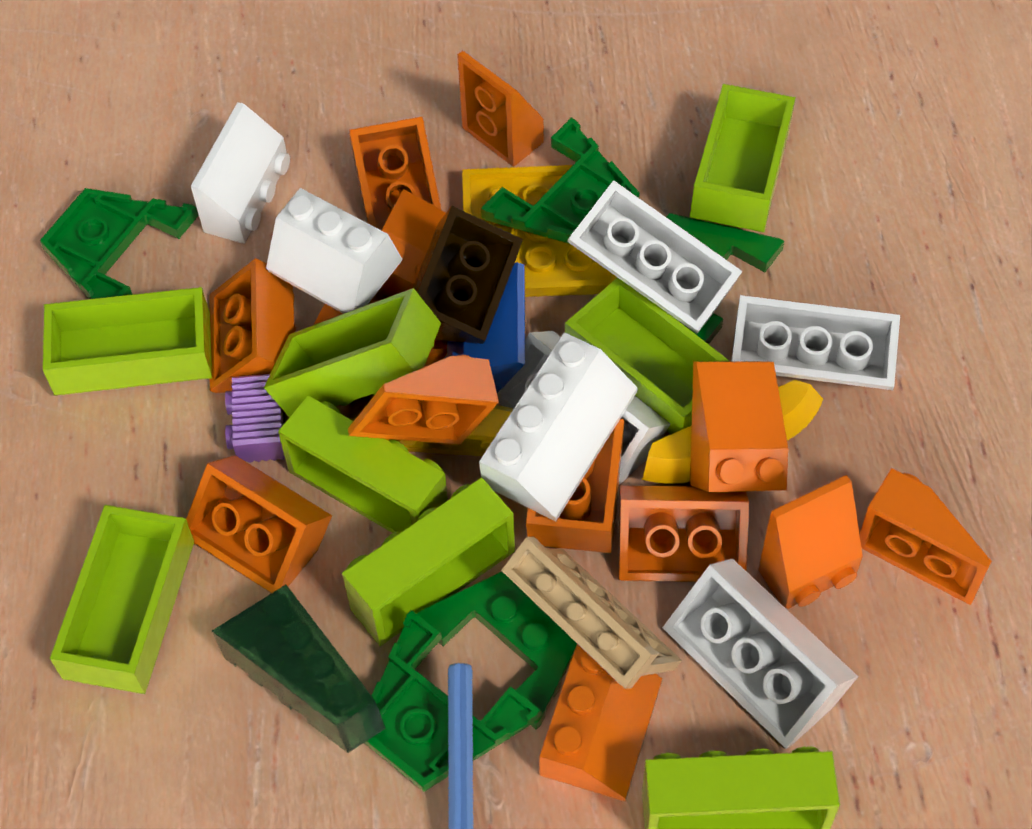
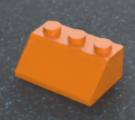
M257 258L253 259L209 294L212 359L210 391L214 393L232 391V377L270 374L289 334L294 333L296 330L294 324L295 295L293 285L270 273L266 268L267 263Z
M234 455L207 463L186 521L196 545L278 597L284 593L318 551L332 515Z
M620 485L619 581L697 582L710 564L734 559L746 571L749 500L746 491L707 492L696 487Z
M577 644L539 756L540 776L626 801L662 678L657 674L644 675L638 679L632 688L624 689Z

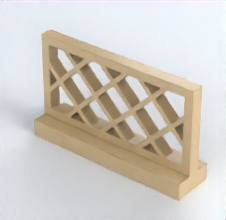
M526 537L501 570L624 689L632 688L641 676L674 671L682 662L674 652L562 548L546 549L535 537Z

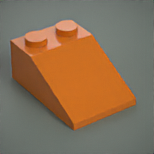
M462 50L457 54L462 128L514 167L544 143V119L516 89Z
M423 116L349 130L357 178L368 224L382 230L403 189L441 209Z
M404 189L381 230L390 236L403 259L379 289L380 293L388 297L413 288L437 225L446 214L443 210Z
M468 355L450 356L383 384L349 426V436L461 445L499 403L489 359L471 358Z
M693 361L690 485L707 492L787 490L788 444L774 362Z
M620 419L556 522L528 508L526 519L527 537H535L544 547L612 553L624 433L623 419Z
M893 468L890 469L868 506L860 531L861 548L971 605L992 561L931 487L923 484L912 474L901 473Z
M847 475L782 505L770 513L758 570L777 600L786 609L797 604L799 607L807 606L814 602L821 595V592L833 586L836 589H841L849 585L857 577L863 554L852 481Z

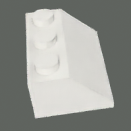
M237 102L195 177L191 189L204 233L245 244L251 231L257 229L261 219V212L266 202L270 203L272 201L278 179L281 175L286 174L290 164V155L287 154L284 137L243 103Z
M299 188L276 217L266 268L273 275L345 314L368 305L403 259L387 233Z

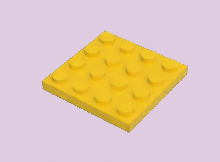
M573 165L462 169L463 211L484 220L481 218V208L501 187L529 204L535 205ZM486 221L523 239L515 263L525 264V297L599 294L617 278L571 244Z

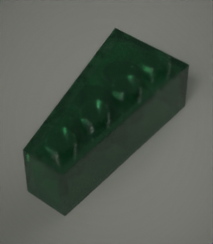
M287 585L282 586L212 630L220 650L228 662L235 667L239 666L248 673L250 679L261 687L265 686L278 696L279 701L289 709L293 708L303 715L310 725L345 752H351L386 729L374 698Z

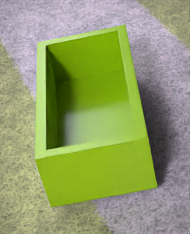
M728 84L722 85L694 184L690 218L759 232L765 231L790 130L796 97Z
M618 277L565 322V333L601 349L637 386L635 396L671 424L667 429V432L670 434L692 425L693 361H730L673 316Z
M202 287L44 304L43 372L54 396L212 378L210 313Z
M412 288L291 333L280 352L264 389L289 417L308 395L319 402L327 401L334 406H346L359 398L371 394L375 395L381 386L387 382L423 368L434 346V340L441 322L417 291Z
M308 395L278 431L289 473L392 533L404 531L416 523L418 517L424 511L432 507L437 508L448 501L445 473L438 464L430 459H419L409 453L403 444L393 439L388 441L380 438L349 436L348 428L353 423V420L342 415L339 409L330 402H319Z
M482 477L471 485L465 484L459 487L453 493L451 499L437 508L427 509L418 517L416 523L404 531L392 533L378 549L369 555H361L355 558L348 565L347 569L342 572L351 611L377 644L382 646L402 632L403 622L410 610L417 614L419 611L456 594L515 552L513 512Z
M104 505L50 656L51 662L63 680L140 694L146 693L195 542L186 518Z
M806 746L796 748L791 753L773 754V751L769 749H754L746 752L745 755L727 756L722 751H708L700 754L699 757L681 758L679 754L663 753L654 756L653 759L645 760L642 785L645 829H830L840 807L833 751L819 752V749L816 747Z

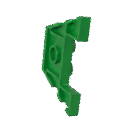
M571 117L551 137V148L576 163L535 205L529 204L501 187L481 208V218L570 244L567 242L568 238L613 180L638 198L640 192L612 161L608 162L599 152L597 143L592 138L588 139L581 131V125Z
M85 188L40 239V242L45 252L89 299L133 295L129 286L105 275L146 225L149 224L180 239L199 214L197 207L192 204L183 203L182 207L167 205L165 200L152 198L150 202L132 200L131 195Z
M672 213L666 216V218L727 260L730 255H733L764 273L783 250L784 241L780 238ZM713 313L696 335L709 344L722 328L724 318Z
M501 571L417 613L440 631L442 639L438 643L442 646L449 642L473 618H477L535 669L516 691L541 709L542 716L531 725L535 730L541 726L552 698H555L561 685V680L572 660L577 643L508 576Z
M410 610L403 622L404 627L397 643H394L388 656L389 662L380 682L377 681L355 733L362 742L425 792L448 777V695L415 670L442 639L440 631ZM510 686L482 720H478L473 716V761L538 721L542 716L541 709Z

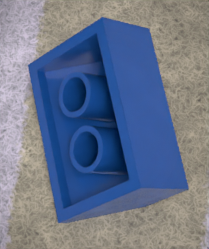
M518 262L514 263L485 342L479 344L447 341V354L445 358L468 355L471 358L489 359L497 393L525 365V264Z

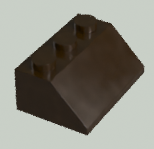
M454 206L450 207L438 223L413 288L441 322L435 340L483 344L487 338L523 239Z

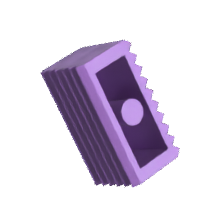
M270 374L232 377V391L225 392L226 411L228 415L233 417V425H226L225 427L227 448L234 449L236 456L249 463L253 461L260 462L261 460L268 461L271 459L275 461L277 459H285L278 433L285 423V412L264 389Z

